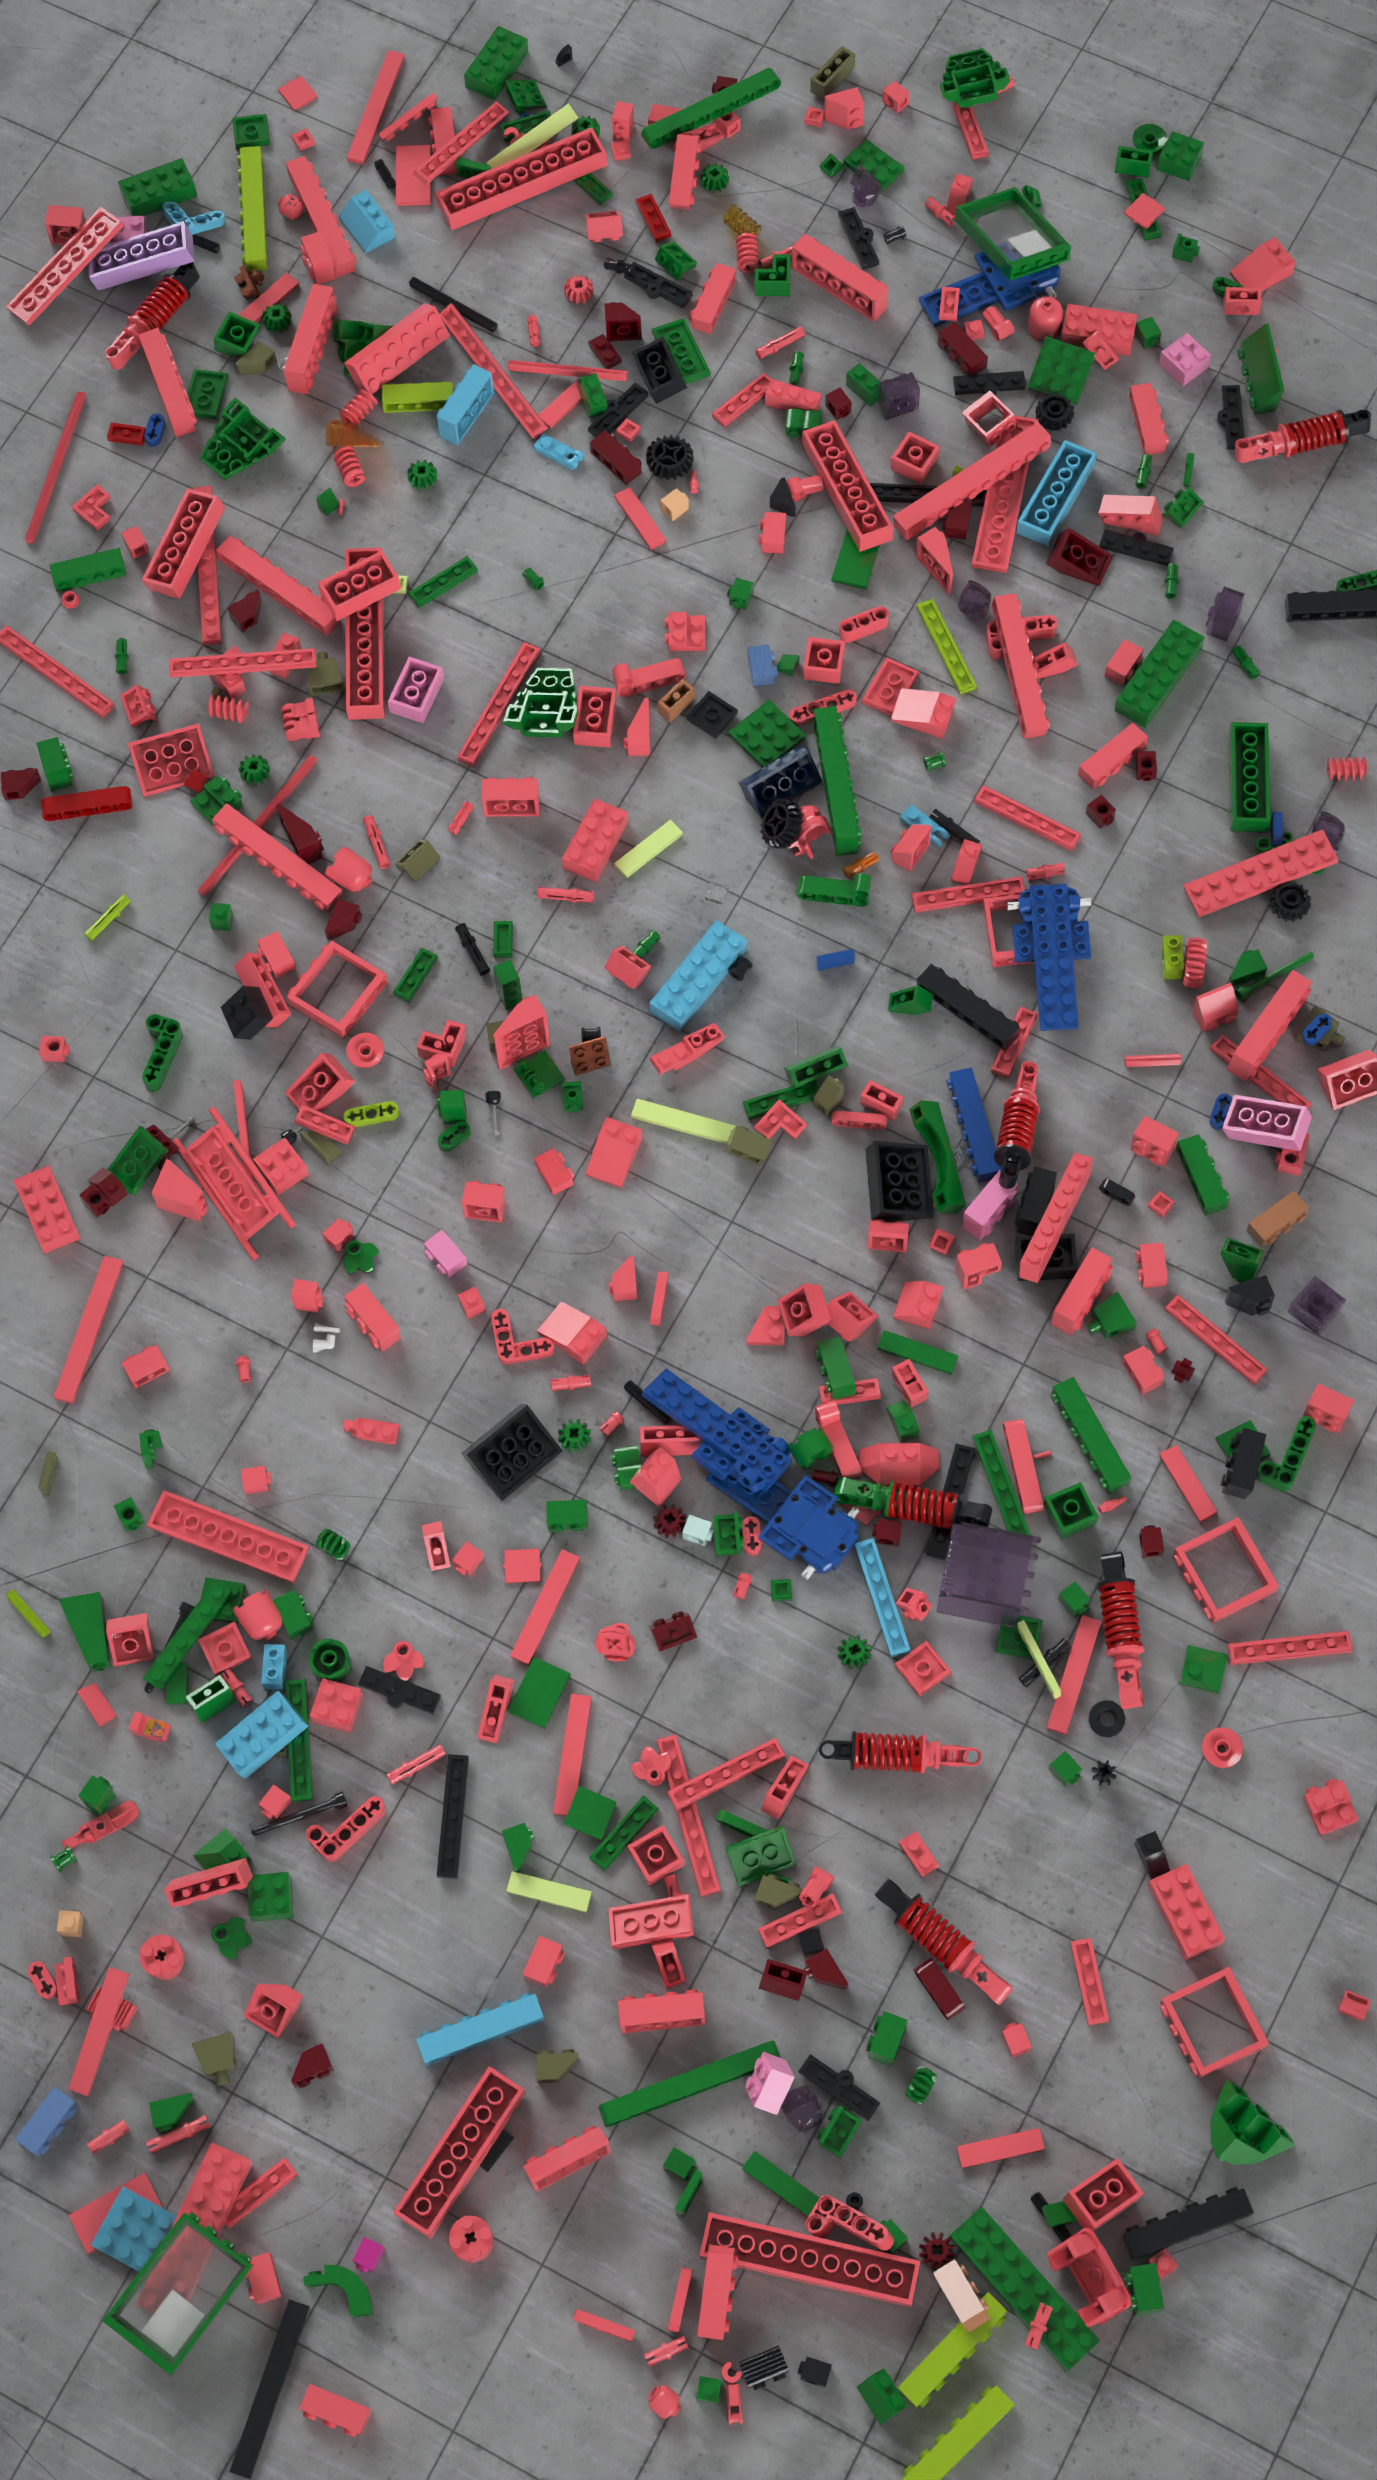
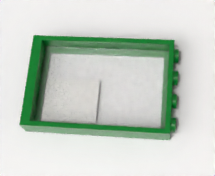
M1016 187L956 207L955 222L1010 281L1070 260L1071 245Z
M184 2212L103 2319L106 2325L169 2375L175 2373L254 2267L250 2263L253 2260L244 2252L241 2254L237 2253L232 2242L226 2238L223 2241L216 2236L218 2232L210 2225L204 2227L199 2223L201 2218L193 2212H190V2214Z

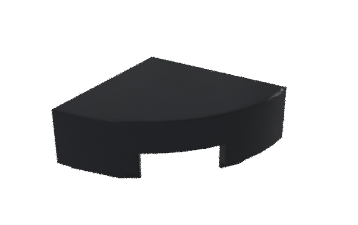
M569 44L564 46L557 55L556 64L558 67L573 59L572 47Z

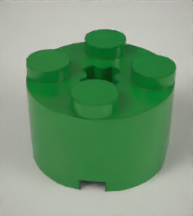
M822 1426L819 1427L818 1431L816 1428H813L797 1437L798 1442L794 1445L792 1442L788 1444V1448L798 1466L804 1470L813 1467V1462L818 1459L824 1461L831 1457L832 1448H834Z
M332 1639L320 1640L312 1647L309 1656L311 1670L320 1682L324 1678L339 1683L351 1672V1657L346 1646L340 1641ZM331 1659L333 1663L329 1664L327 1660Z

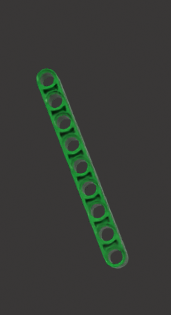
M772 68L764 69L645 127L641 132V136L650 149H656L676 139L677 134L697 129L777 90L781 85V80Z
M772 2040L607 2101L598 2106L604 2126L610 2127L750 2075L754 2072L756 2060L761 2057L763 2052L781 2058L777 2045Z

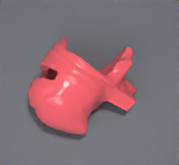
M808 805L801 807V813L804 814L802 818L804 823L801 824L800 836L796 837V842H792L790 848L798 847L797 850L793 851L795 857L806 854L810 859H813L814 855L810 842L826 832L830 836L833 833L827 818L822 816L819 808Z

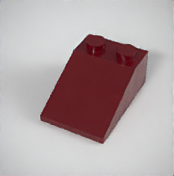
M1067 528L1058 535L1046 564L1064 575L1100 586L1113 555L1074 530Z
M276 805L280 823L296 855L307 864L323 859L322 851L324 848L319 832H314L310 824L282 805Z

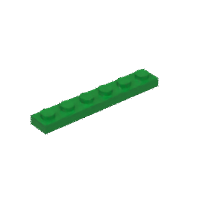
M992 1430L973 1435L974 1444L1012 1546L1031 1541V1534Z
M215 1579L144 1675L143 1679L158 1690L163 1688L233 1593L232 1590Z
M306 1679L285 1681L286 1698L309 1726ZM307 1727L288 1743L292 1802L313 1800L309 1727Z

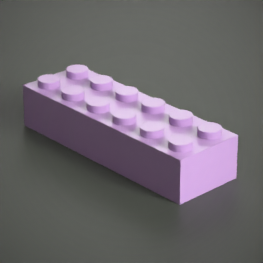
M183 221L105 245L88 263L89 278L99 291L194 262L192 233Z

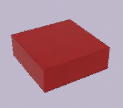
M192 769L184 785L201 793L204 789L203 786L207 784L210 778Z

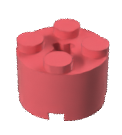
M155 1935L149 1938L140 1948L142 1967L156 1979H172L181 1972L186 1960L185 1951L169 1935ZM164 1953V1954H165V1956H164V1959H165V1960H164V1961H161V1960H160L161 1954Z
M464 2216L452 2226L449 2233V2244L454 2254L460 2260L474 2263L485 2259L490 2254L494 2244L493 2234L489 2225L483 2219L477 2216ZM472 2235H474L476 2242H470V2244H468V2240L466 2238L468 2236L471 2237Z

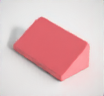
M96 1683L77 1691L99 1727L117 1717Z

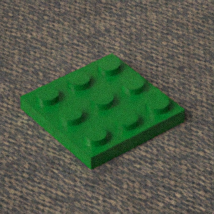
M1046 336L1027 388L1047 395L1059 394L1066 396V399L1071 400L1072 404L1078 405L1096 353Z
M770 699L728 731V735L762 768L789 753L806 739V734Z

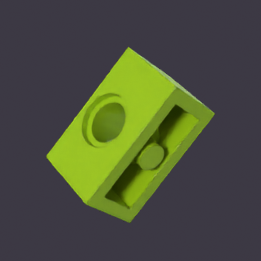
M1163 935L1161 943L1163 979H1182L1184 972L1182 935Z

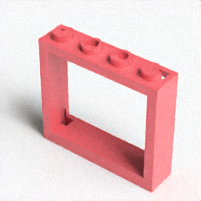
M1009 894L1004 897L992 896V898L984 899L983 911L992 967L1035 963H1015L1014 950L997 952L990 911L1007 910V902H1018L1020 895Z
M331 940L328 945L322 948L319 957L311 962L308 971L300 976L297 985L289 990L287 999L291 1007L344 1039L386 986L388 979L386 973ZM334 953L374 977L339 1023L300 999V996Z
M1239 1517L1175 1548L1173 1558L1176 1561L1175 1564L1183 1570L1184 1580L1187 1584H1191L1194 1589L1193 1595L1195 1599L1202 1603L1204 1615H1207L1212 1623L1277 1592L1278 1583ZM1232 1530L1264 1587L1217 1610L1185 1553Z
M1230 1967L1166 1996L1160 2001L1161 2006L1159 2007L1164 2018L1168 2017L1171 2023L1169 2025L1170 2031L1174 2037H1178L1181 2043L1179 2044L1180 2051L1183 2056L1188 2057L1190 2061L1189 2068L1194 2076L1197 2075L1199 2079L1256 2053L1269 2045ZM1222 1979L1255 2043L1204 2067L1171 2003Z

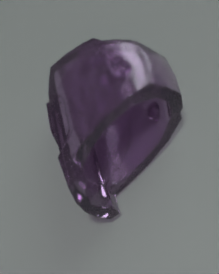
M858 165L850 182L854 186L852 201L858 207L871 206L879 197L882 186L864 167Z
M969 580L957 604L959 611L968 620L976 622L984 620L991 605L992 595L983 585Z
M1322 811L1313 825L1311 834L1323 829L1334 852H1337L1345 835V825L1334 815Z
M807 2085L787 2092L781 2109L789 2123L799 2132L809 2130L822 2121L823 2114L821 2108L823 2104L818 2102L816 2094L809 2090Z

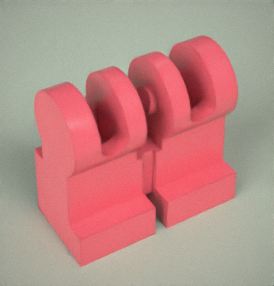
M312 697L305 699V702L289 703L281 707L287 740L296 741L300 738L320 737L316 708Z

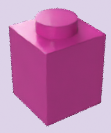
M364 2237L352 2260L356 2264L355 2268L364 2273H367L368 2270L374 2272L385 2248Z

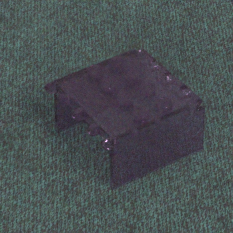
M961 1522V1525L953 1524L946 1556L948 1559L945 1561L943 1576L947 1578H942L936 1612L1016 1628L1019 1613H1028V1608L1022 1607L1021 1601L1022 1596L1031 1597V1591L1024 1590L1025 1579L1034 1578L1035 1573L1027 1571L1029 1559H1038V1554L1031 1553L1032 1543H1041V1538Z

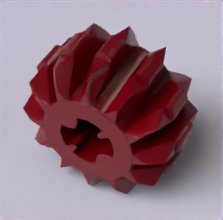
M674 1504L671 1505V1509L664 1505V1511L658 1509V1515L653 1517V1520L656 1522L654 1529H659V1535L665 1533V1538H669L670 1534L676 1538V1532L680 1534L683 1532L682 1527H685L686 1524L684 1521L687 1519L686 1514H681L682 1508L675 1510ZM669 1519H673L672 1524H667V1521L669 1522Z
M932 2232V2240L925 2236L923 2240L927 2245H919L920 2249L925 2250L919 2253V2257L927 2256L923 2264L927 2265L931 2261L930 2269L932 2270L935 2268V2263H938L940 2269L943 2267L942 2262L948 2264L950 2262L948 2258L955 2257L954 2253L948 2252L955 2249V2245L947 2246L951 2238L947 2237L943 2241L942 2232H940L938 2239H936L935 2233ZM932 2247H935V2248L941 2247V2252H940V2253H943V2254H942V2255L936 2254V2255L934 2256V2255L932 2254V2253H933V2249H931V2248H932Z

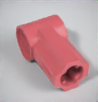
M990 306L983 312L982 317L990 326L992 334L997 341L1014 334L1013 324L1010 320H1005L996 307Z
M820 475L804 479L793 477L786 481L794 501L802 500L808 494L824 490Z
M816 1866L808 1879L807 1885L799 1896L802 1904L807 1907H815L822 1894L826 1893L835 1876Z

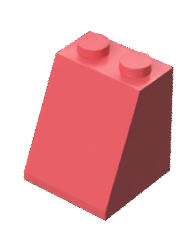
M166 1159L152 1191L157 1208L201 1221L202 1216H205L208 1211V1205L202 1189L174 1163Z

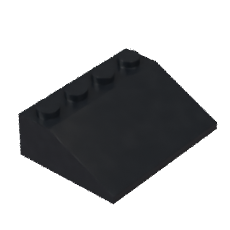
M874 1140L865 1149L871 1220L883 1219L886 1222L933 1218L928 1145Z
M520 1404L461 1454L498 1498L503 1501L563 1450L527 1404Z

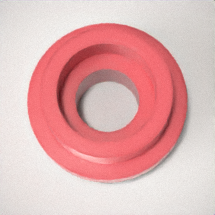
M67 591L63 594L61 602L65 608L72 609L79 604L80 599L75 592Z

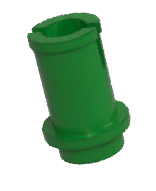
M530 567L524 570L525 573L522 576L529 581L533 589L540 590L545 584L544 579L539 577Z

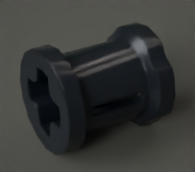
M739 956L738 962L729 970V974L734 979L743 981L745 973L748 969L752 968L753 964L747 958Z
M599 1026L596 1029L581 1027L582 1043L601 1038V1027Z

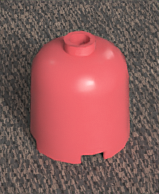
M1049 296L1041 297L1032 303L1027 323L1028 332L1032 338L1037 341L1040 339L1045 340L1046 336L1056 339L1061 334L1063 309L1060 302L1055 298Z
M342 847L333 857L336 860L333 866L327 867L325 877L352 893L359 892L364 887L367 889L373 880L371 879L372 866L350 848Z
M265 1589L263 1594L259 1591L244 1599V1605L240 1608L235 1606L233 1612L252 1639H266L270 1641L278 1635L277 1631L281 1628L283 1621L269 1592Z

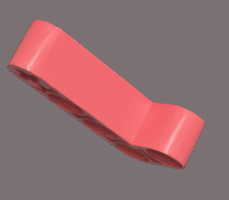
M1055 616L1024 617L1025 633H1028L1029 641L1050 639L1056 635L1058 621ZM991 621L987 625L986 633L988 653L992 659L999 660L1004 656L998 633H992L998 632L996 622Z
M678 658L630 670L628 664L621 663L614 666L612 670L613 680L620 697L646 692L679 683L682 679H686L682 661Z
M832 1400L815 1407L817 1424L819 1427L822 1426L834 1447L832 1448L833 1452H831L840 1477L855 1479L862 1476L861 1467L840 1421V1413L836 1402Z
M373 1796L361 1805L331 1835L320 1825H312L307 1829L306 1837L311 1846L326 1861L334 1862L385 1815L386 1806L380 1797ZM372 1806H379L380 1809L377 1811L376 1809H373ZM365 1818L366 1822L362 1826H357V1819ZM315 1832L322 1833L321 1838L318 1840H312L311 1837ZM344 1832L351 1833L348 1840L340 1839ZM328 1847L336 1848L335 1852L331 1855L325 1853Z
M824 2195L818 2200L806 2221V2228L814 2237L825 2239L830 2234L834 2225H837L883 2251L890 2249L894 2243L893 2235L884 2225L829 2195ZM829 2205H833L831 2210L826 2211ZM850 2214V2218L847 2221H843L844 2217ZM822 2223L818 2230H814L817 2224ZM868 2224L864 2231H860L863 2225ZM877 2233L879 2236L884 2237V2238H883V2239H882V2238H879V2239H878V2238L875 2236V2234Z

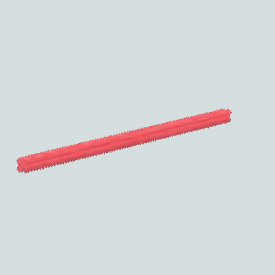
M78 391L74 398L25 536L26 543H35L38 528H40L43 521V515H45L47 504H49L51 493H53L52 489H54L56 484V478H58L60 473V467H62L64 456H66L68 445H70L71 436H73L72 434L76 427L75 425H77L82 405H84L85 392Z
M309 755L283 789L278 792L266 809L254 821L255 825L262 828V826L264 827L269 822L268 820L273 817V813L277 812L276 805H283L285 800L290 797V793L294 792L293 790H295L296 786L298 787L299 783L304 780L303 778L308 775L307 773L312 770L311 768L315 767L314 765L317 763L316 757ZM234 845L228 855L225 856L218 867L205 880L204 884L199 887L198 893L206 897L211 892V888L215 887L216 883L221 880L220 878H222L221 876H223L224 872L226 873L231 868L232 862L241 856L240 854L243 851L240 846Z

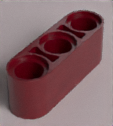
M932 1958L913 1969L917 1978L947 2020L965 2009L963 2002Z

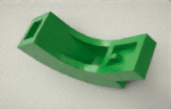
M324 2265L325 2274H321V2271H312L308 2273L309 2276H303L306 2288L335 2285L342 2288L348 2296L350 2316L352 2318L374 2315L371 2295L366 2285L355 2273L347 2268L337 2265Z

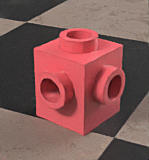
M907 1587L895 1603L903 1611V1616L911 1621L913 1619L922 1621L933 1606L927 1600L928 1596L925 1593Z

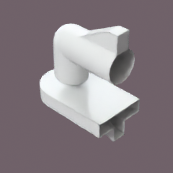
M315 1323V1332L340 1333L339 1328ZM327 1334L326 1340L314 1339L313 1353L324 1349H332L335 1345V1336Z

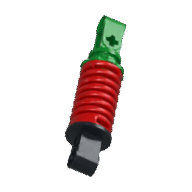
M843 1477L838 1479L834 1495L838 1497L837 1502L840 1504L870 1508L873 1511L883 1510L885 1511V1517L888 1519H906L909 1522L914 1520L916 1523H929L931 1526L936 1524L938 1527L943 1526V1528L952 1529V1531H956L958 1525L986 1530L993 1511L991 1506L985 1503L964 1501L962 1493L948 1492L945 1495L944 1491H939L937 1496V1490L933 1489L929 1495L930 1490L928 1488H924L922 1493V1488L919 1486L915 1490L913 1485L907 1487L906 1484L901 1485V1483L892 1481L890 1486L886 1487L881 1483L873 1484Z

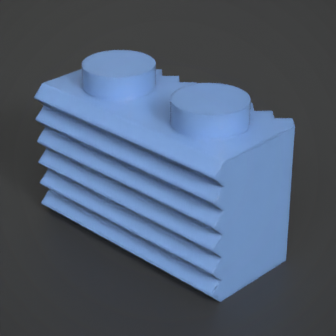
M768 644L748 647V661L753 687L775 684V677H778L777 666L773 667L772 663L775 661L774 650L770 651Z

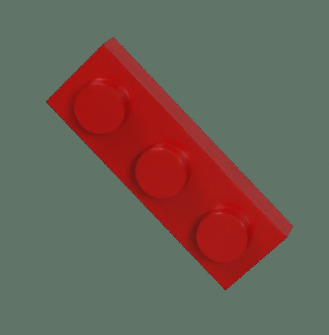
M652 193L637 198L636 205L655 243L672 237L671 231Z

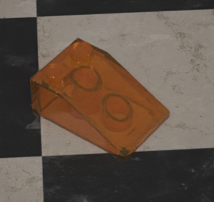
M333 419L331 423L326 424V446L380 447L384 445V441L350 423H344V419Z

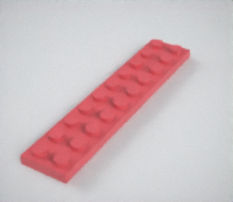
M1015 416L1018 426L997 442L996 449L1037 423L1038 419ZM1026 462L1018 470L1012 471L1003 480H998L987 489L972 568L1007 573L1030 462Z

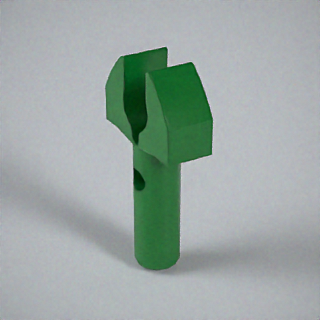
M1187 453L1183 481L1184 487H1190L1194 453Z

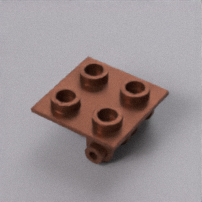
M605 1036L569 1046L570 1061L575 1076L611 1065Z

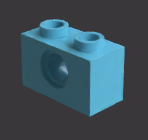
M264 1644L261 1681L264 1690L285 1691L288 1652L285 1645Z

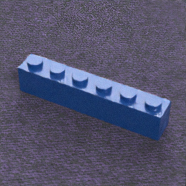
M972 1067L950 1072L946 1083L948 1090L953 1093V1097H951L952 1105L958 1111L956 1118L958 1125H962L963 1131H961L963 1142H967L968 1145L966 1153L968 1159H972V1174L974 1177L977 1176L978 1183L992 1180L997 1172L1001 1170V1167L994 1160L996 1148Z

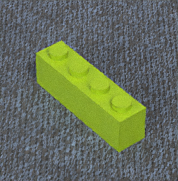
M453 382L391 383L382 385L384 413L439 411V409L444 407L447 398L454 393Z

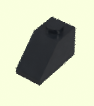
M1156 1831L1136 1839L1134 1845L1150 1880L1170 1871L1164 1848Z

